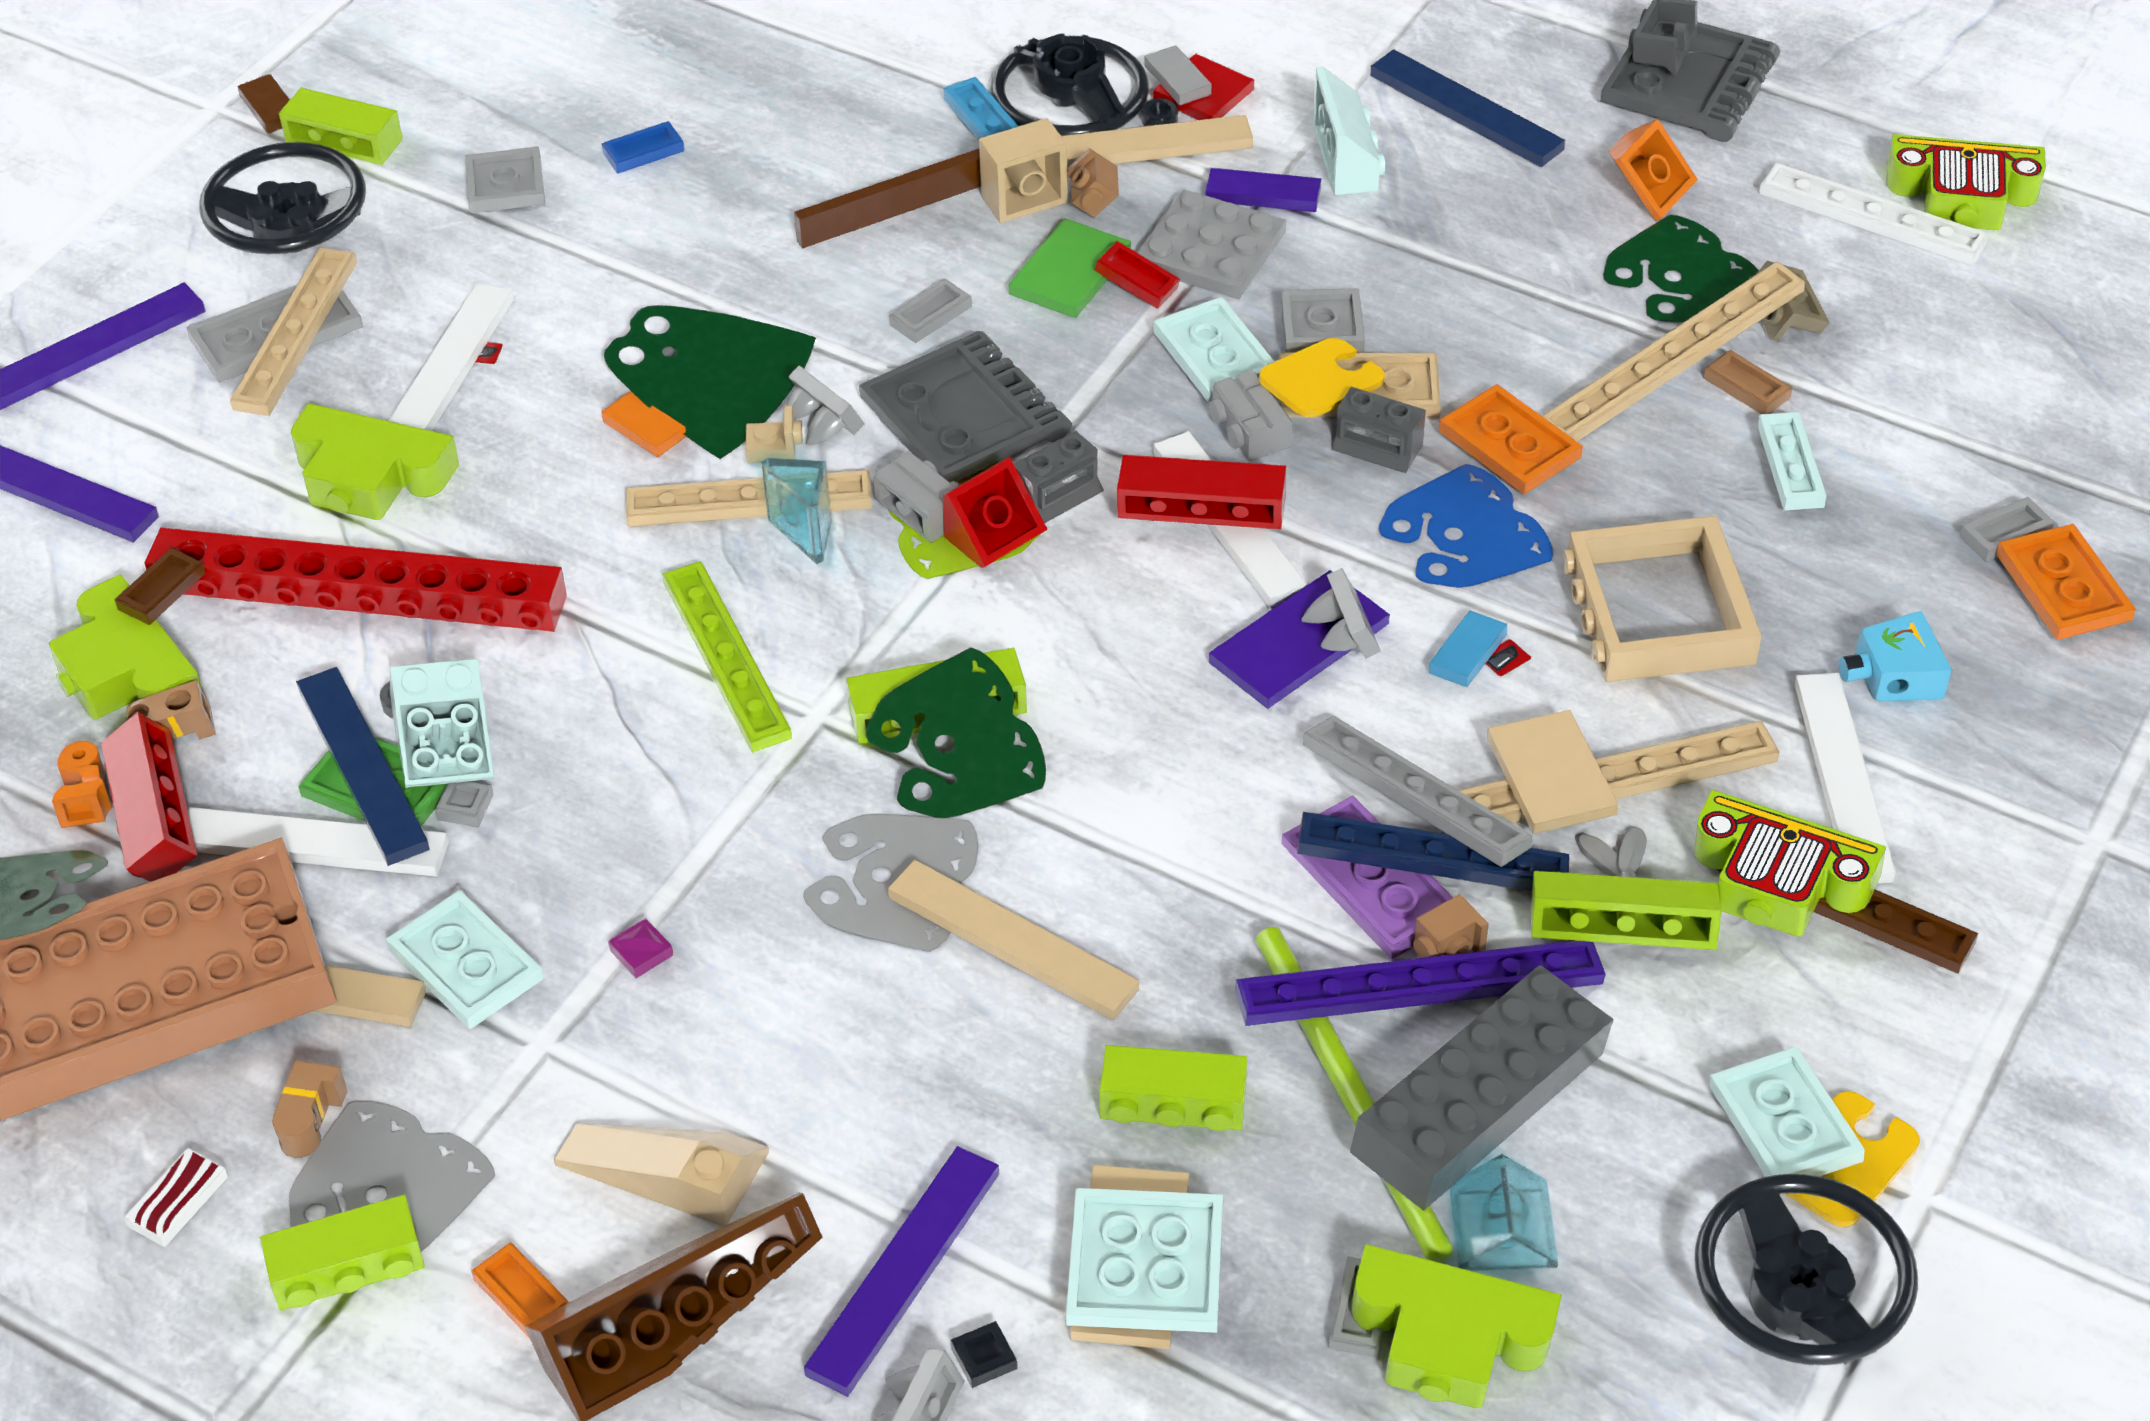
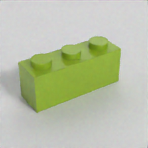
M302 87L279 112L286 142L319 144L333 148L349 158L383 165L403 140L397 110Z
M1105 1045L1100 1083V1119L1114 1120L1119 1123H1156L1167 1127H1177L1180 1125L1205 1127L1215 1131H1225L1228 1129L1242 1130L1247 1087L1248 1056Z
M405 1194L259 1236L269 1282L279 1311L291 1307H304L318 1299L339 1293H351L363 1286L390 1278H402L413 1271L425 1268Z

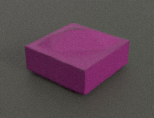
M646 918L608 941L610 952L635 978L640 977L673 956L672 945Z

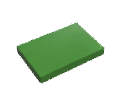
M1064 218L1009 283V295L1077 318L1108 280L1103 275L1094 271L1097 261L1116 241L1121 242L1130 249L1131 241Z
M375 738L418 823L422 826L436 809L447 784L405 788L398 746ZM328 750L298 786L301 797L364 821Z

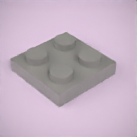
M539 146L465 155L468 201L471 213L545 205Z
M1359 288L1282 290L1281 304L1286 353H1296L1328 338L1342 339L1356 348L1357 352H1364L1365 338Z

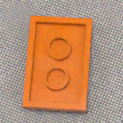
M1498 384L1476 396L1439 421L1440 433L1523 495L1582 458L1583 446Z
M2075 524L1999 542L1996 555L2056 640L2133 621L2136 608Z

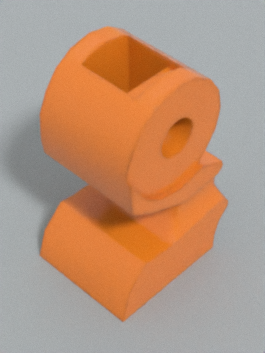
M88 741L71 743L61 751L57 759L58 769L64 785L55 792L52 804L60 827L65 828L106 822L107 813L112 809V805L104 784L106 773L97 746Z

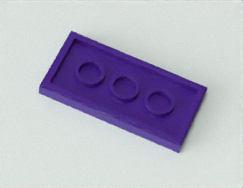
M1329 570L1209 652V663L1265 708L1269 709L1353 649L1331 651L1321 647L1327 633L1342 619L1320 624L1306 623L1301 620L1310 605L1322 594L1332 589L1327 575L1333 571ZM1354 588L1372 631L1376 634L1389 625L1390 614Z

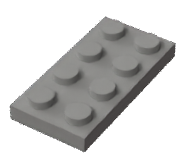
M296 286L186 327L189 339L218 383L247 372ZM343 290L340 292L308 349L363 327L361 315Z

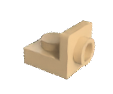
M784 406V422L752 423L746 425L747 463L795 461L796 444H803L802 420H794L793 406Z

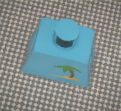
M1922 611L1864 628L1859 634L1855 655L1840 657L1838 662L1839 673L1844 682L1864 679L1873 698L1879 702L1944 699L1952 671Z

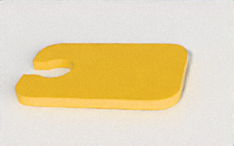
M1328 338L1264 366L1260 371L1258 379L1265 389L1294 412L1304 417L1313 418L1337 408L1351 387L1367 392L1380 388L1383 385L1385 373L1372 361L1363 364L1362 368L1356 371H1349L1339 367L1336 362L1355 357L1357 349L1342 339Z
M1841 1092L1832 1100L1865 1149L1864 1160L1861 1163L1820 1177L1846 1184L1876 1201L1916 1153L1920 1143L1919 1134L1910 1124L1896 1116L1888 1125L1887 1135L1884 1138L1876 1141L1863 1138L1857 1133L1855 1123L1867 1118L1874 1110L1875 1103L1856 1092ZM1799 1193L1786 1194L1838 1227L1853 1226L1862 1217L1849 1207L1824 1197Z

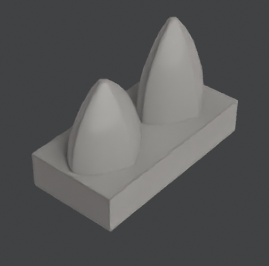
M798 366L789 376V379L796 387L787 402V406H793L794 420L803 418L819 408L809 426L806 445L810 446L824 442L835 436L843 428L855 435L865 424L851 404L802 367Z
M1343 568L1328 574L1327 577L1332 589L1322 594L1310 605L1301 619L1302 622L1320 624L1342 619L1325 636L1321 644L1323 649L1347 651L1359 647L1365 659L1381 652L1357 592Z
M927 1349L920 1365L906 1368L887 1377L885 1382L889 1389L903 1400L898 1408L884 1413L874 1421H946L965 1382L946 1351Z

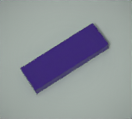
M1211 168L1205 196L1235 205L1317 212L1322 178Z

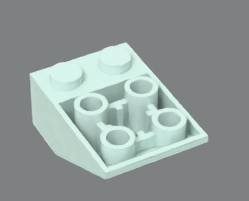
M478 659L390 667V696L405 788L494 779Z

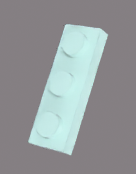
M1800 412L1760 414L1758 430L1783 510L1824 508L1827 496Z

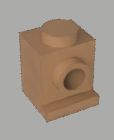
M1088 148L1067 168V177L1071 179L1072 204L1095 218L1119 196L1118 167L1092 149Z
M1459 894L1416 918L1415 939L1413 942L1415 952L1419 958L1470 953L1471 950L1474 952L1486 951L1489 923Z

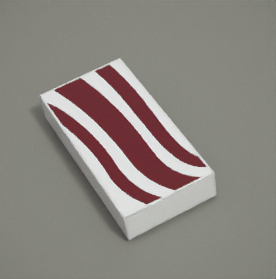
M187 1148L124 1217L127 1227L165 1248L228 1178L225 1168Z

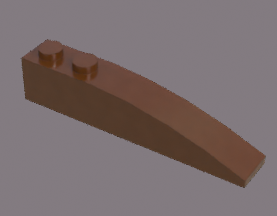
M798 1193L663 1254L524 1327L545 1373L578 1421H587L674 1373L683 1364L681 1361L700 1344L705 1345L718 1333L717 1329L737 1311L741 1312L747 1307L763 1287L772 1279H778L823 1237L804 1194Z

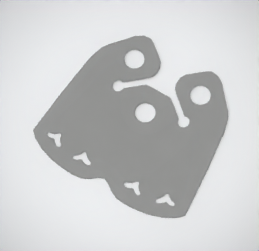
M866 814L831 827L824 833L822 839L831 855L839 860H851L873 847L877 841L885 843L884 848L877 849L859 860L853 878V883L861 896L867 899L865 905L856 904L857 898L845 880L839 876L824 877L804 890L803 897L806 904L826 925L840 931L926 952H931L938 948L949 937L950 931L889 899L888 888L914 859L958 883L967 879L974 870L978 854L977 834L969 820ZM960 831L964 832L961 837L965 841L963 845L954 839ZM845 833H854L858 836L859 841L855 846L844 847L840 844L839 838ZM962 857V861L958 863L959 868L955 871L950 861H955ZM885 867L890 870L891 877L887 881L877 882L872 879L871 873L876 868ZM833 889L839 892L840 899L834 904H825L821 901L820 895L825 890ZM939 927L938 931L932 933V938L928 940L925 930Z
M372 1101L348 1103L323 1137L320 1145L313 1152L289 1192L290 1225L293 1227L311 1222L305 1218V1210L313 1204H321L325 1207L326 1214L324 1217L341 1213L336 1194L331 1190V1186L336 1182L343 1184L341 1190L347 1210L373 1204L366 1200L365 1194L373 1186H382L387 1191L384 1200L406 1195L422 1252L495 1177L494 1167L478 1148L461 1137L451 1133L426 1134L422 1130L418 1119L405 1110ZM362 1112L364 1115L375 1114L376 1116L362 1122L361 1117L357 1113ZM394 1120L397 1126L405 1127L406 1130L391 1132V1121ZM442 1145L447 1151L455 1150L456 1152L442 1157V1152L438 1146ZM468 1161H472L474 1169L480 1170L481 1173H467Z

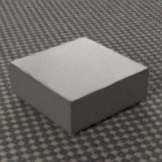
M471 781L448 783L435 809L437 820L479 828L494 796L492 785Z

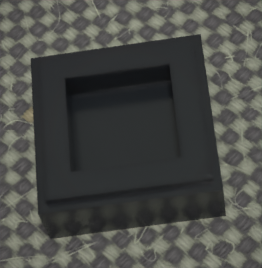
M997 1321L951 1339V1349L971 1388L1018 1369L1017 1359Z

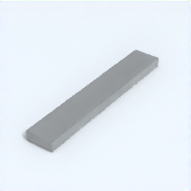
M1333 715L1304 732L1303 745L1497 865L1502 867L1531 848V834Z

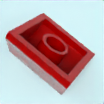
M1010 457L943 495L944 537L981 568L988 566L1048 530Z

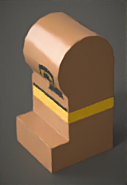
M197 680L137 700L127 708L125 713L127 720L139 712L170 729L172 739L196 732L199 740L216 735L211 707Z
M294 1061L272 1120L275 1133L279 1137L278 1142L281 1151L287 1156L302 1158L312 1154L320 1145L321 1134L319 1128L329 1105L342 1107L347 1095V1088L340 1067Z

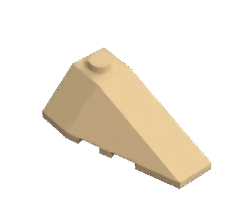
M577 1123L555 1157L554 1163L555 1166L725 1226L729 1223L769 1154V1147L727 1132Z

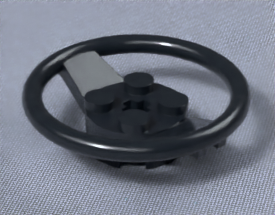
M1060 33L1040 40L1032 38L1028 40V44L1014 47V52L1009 54L997 67L991 81V95L1018 126L1029 124L1037 120L1022 114L1011 105L1006 97L1005 84L1011 72L1020 64L1034 68V85L1041 93L1056 99V103L1063 107H1070L1077 103L1094 121L1081 125L1053 124L1061 136L1117 130L1130 122L1141 111L1149 94V80L1146 70L1134 55L1114 43L1083 34L1082 36H1065V33ZM1105 56L1122 64L1134 79L1135 91L1125 107L1122 106L1106 77Z
M306 142L276 143L240 154L214 172L201 192L199 212L208 232L229 247L256 254L300 252L338 235L361 214L366 196V183L359 167L349 157L333 148ZM286 157H306L322 160L339 168L349 179L350 187L320 195L317 185L311 181L279 184L275 181H265L257 187L258 193L253 194L225 187L224 184L244 169L261 162ZM217 217L245 230L252 231L253 237L244 236L229 230Z
M1780 1174L1747 1182L1726 1194L1716 1203L1702 1223L1695 1244V1272L1702 1295L1711 1311L1740 1340L1767 1355L1781 1360L1806 1365H1834L1841 1363L1847 1365L1857 1359L1871 1355L1888 1344L1900 1332L1908 1321L1916 1303L1918 1293L1917 1263L1913 1249L1901 1227L1883 1207L1870 1197L1832 1179L1807 1174ZM1779 1194H1809L1836 1201L1859 1213L1885 1239L1896 1263L1898 1286L1889 1312L1874 1328L1870 1327L1851 1304L1856 1281L1847 1258L1833 1244L1828 1242L1827 1237L1822 1232L1817 1230L1802 1232ZM1738 1211L1754 1259L1749 1301L1755 1315L1768 1329L1774 1332L1776 1327L1788 1333L1800 1334L1799 1340H1813L1819 1345L1792 1342L1760 1329L1747 1320L1725 1295L1715 1269V1249L1723 1227Z

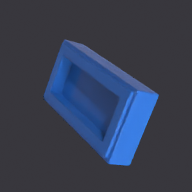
M669 121L601 143L604 156L617 174L685 151L682 138Z

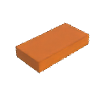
M631 391L601 412L605 424L656 457H660L686 438L683 435L686 432L684 425L653 405L650 408L647 407Z
M511 1242L471 1270L473 1280L527 1336L528 1334L524 1326L569 1303Z

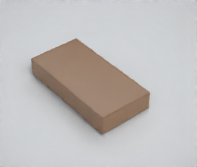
M1732 350L1727 351L1707 366L1704 371L1703 379L1760 414H1770L1791 398L1793 387Z

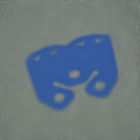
M1469 464L1450 471L1396 499L1388 506L1379 525V533L1382 537L1402 543H1412L1420 538L1424 521L1422 515L1430 513L1432 518L1429 520L1427 535L1439 550L1460 556L1466 555L1469 558L1468 561L1461 562L1457 558L1433 552L1421 555L1417 562L1416 577L1427 584L1456 588L1474 586L1550 562L1553 557L1552 545L1546 532L1533 517L1514 510V499L1510 490L1489 472ZM1470 473H1472L1475 478H1480L1483 481H1470ZM1492 490H1495V495L1498 496L1501 500L1490 498L1488 496L1491 494ZM1397 520H1405L1410 523L1411 528L1407 532H1398L1393 528V523ZM1518 522H1521L1524 528L1529 529L1530 532L1518 531ZM1448 528H1458L1462 531L1463 536L1458 540H1450L1445 536V531ZM1535 542L1539 543L1538 549L1542 552L1541 554L1531 550ZM1434 563H1442L1447 566L1448 571L1444 575L1437 576L1430 572L1429 567Z

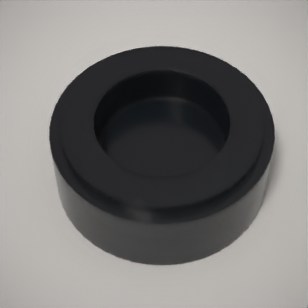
M1162 98L1153 99L1146 102L1142 107V124L1144 126L1178 123V107L1170 100Z

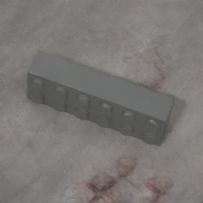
M1539 965L1362 1113L1357 1119L1350 1153L1420 1209L1426 1210L1603 1055L1614 1019Z

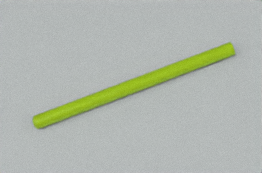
M1278 927L1266 928L1257 935L1256 943L1273 975L1303 972ZM1328 1016L1298 1020L1356 1128L1358 1117L1374 1104L1370 1093ZM1384 1180L1425 1258L1438 1263L1448 1260L1452 1255L1453 1246L1431 1205L1423 1211Z

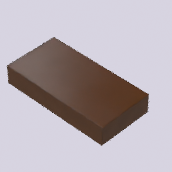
M271 74L237 86L239 96L267 134L283 129L279 112L290 99Z
M171 547L114 599L117 609L147 625H151L206 573L203 562Z

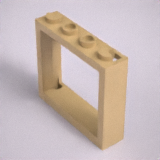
M1717 516L1570 532L1568 549L1562 551L1565 561L1564 573L1566 575L1571 574L1573 601L1575 605L1580 604L1582 608L1581 622L1585 635H1591L1593 662H1600L1606 682L1756 665L1762 635ZM1698 552L1726 630L1619 642L1594 564Z

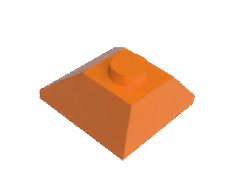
M1658 119L1628 131L1608 151L1655 221L1662 219L1698 180Z

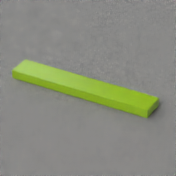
M702 561L662 573L664 585L751 752L753 753L791 740V728Z

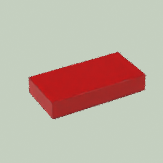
M1116 241L1097 261L1094 270L1156 309H1159L1178 289L1181 280L1119 241Z

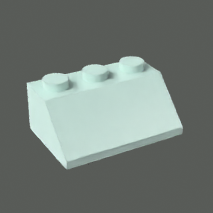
M1324 66L1316 67L1313 126L1334 195L1378 191L1379 175L1385 174V159L1382 152L1377 153V133L1375 129L1370 130L1368 106H1362L1359 93Z

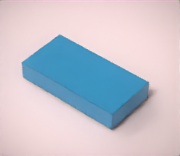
M1469 610L1430 661L1429 674L1468 687L1507 636V623Z

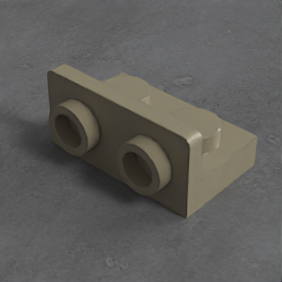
M1766 261L1757 274L1775 262ZM1784 265L1805 281L1804 291L1761 319L1769 338L1779 341L1790 326L1797 330L1805 329L1821 334L1830 322L1803 270Z

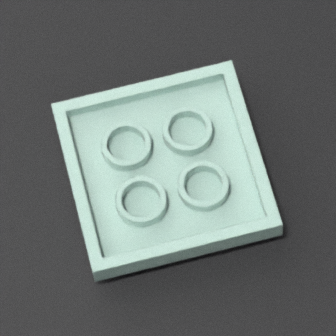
M1076 1188L1066 1326L1217 1333L1223 1195Z

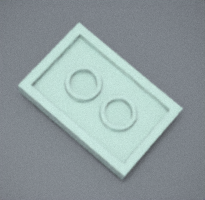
M1223 297L1154 320V334L1208 403L1212 401L1215 382L1230 377L1235 379L1237 375L1251 370L1259 376L1264 366L1275 362Z
M461 890L386 938L388 950L419 981H424L425 986L469 1030L544 979L542 967Z
M1797 1046L1710 1075V1089L1765 1177L1780 1174L1822 1176L1863 1162L1865 1149Z

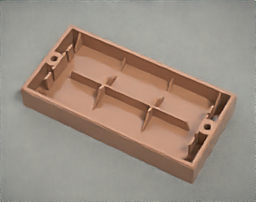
M282 837L87 903L78 913L44 930L0 940V1121L337 1003L302 891Z

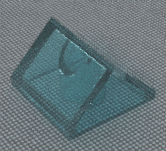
M765 459L761 463L768 521L815 564L823 562L832 521L826 461Z
M1500 1154L1466 1173L1449 1189L1458 1268L1465 1270H1500L1558 1267L1548 1185L1545 1178L1504 1154Z

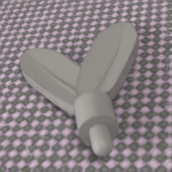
M1635 827L1625 833L1619 855L1597 837L1588 834L1579 836L1578 845L1581 852L1610 876L1637 878L1636 873L1642 862L1647 843L1646 835L1642 829Z

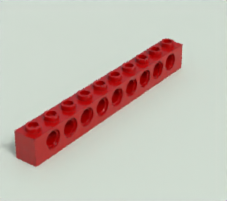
M161 527L144 562L147 570L171 547L203 562L206 573L183 595L555 632L567 598L562 567Z

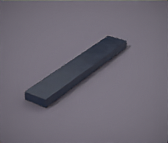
M1395 49L1371 65L1370 76L1541 168L1564 151L1565 139Z
M336 666L296 681L299 693L387 866L430 850L428 840L338 667Z
M1310 812L1302 813L1297 854L1526 891H1532L1534 871L1569 873L1570 856L1567 853L1530 848L1501 867L1448 834Z

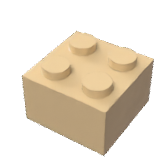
M1048 118L979 138L982 199L999 223L1068 202L1067 146Z

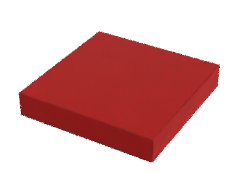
M1195 53L1189 60L1211 83V95L1179 105L1164 87L1159 84L1153 89V99L1162 98L1170 100L1177 105L1179 112L1197 120L1222 118L1254 90V79Z

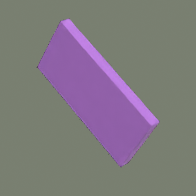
M1353 795L1320 813L1322 815L1381 824ZM1300 825L1282 834V845L1390 959L1414 947L1416 918L1453 898L1432 875L1297 854Z

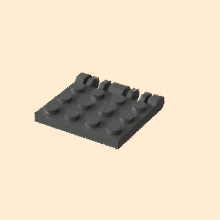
M1697 22V37L1676 76L1666 67L1633 62V51H1629V48H1627L1602 88L1600 102L1643 113L1653 118H1661L1682 124L1688 128L1700 129L1705 131L1710 139L1727 142L1732 139L1736 132L1738 124L1742 120L1741 115L1745 114L1758 94L1762 82L1766 79L1765 74H1768L1780 55V48L1771 41ZM1661 32L1660 36L1674 37V33Z
M983 331L970 334L859 385L860 397L913 455L922 462L925 460L930 461L936 467L939 475L949 483L964 479L1042 441L1047 440L1053 443L1065 437L1072 428V422L1061 411L1057 410L1052 402H1044L1046 397L1039 388L1036 389V385L1020 368L1016 367L1009 358H1001L1003 353L1000 351V348Z

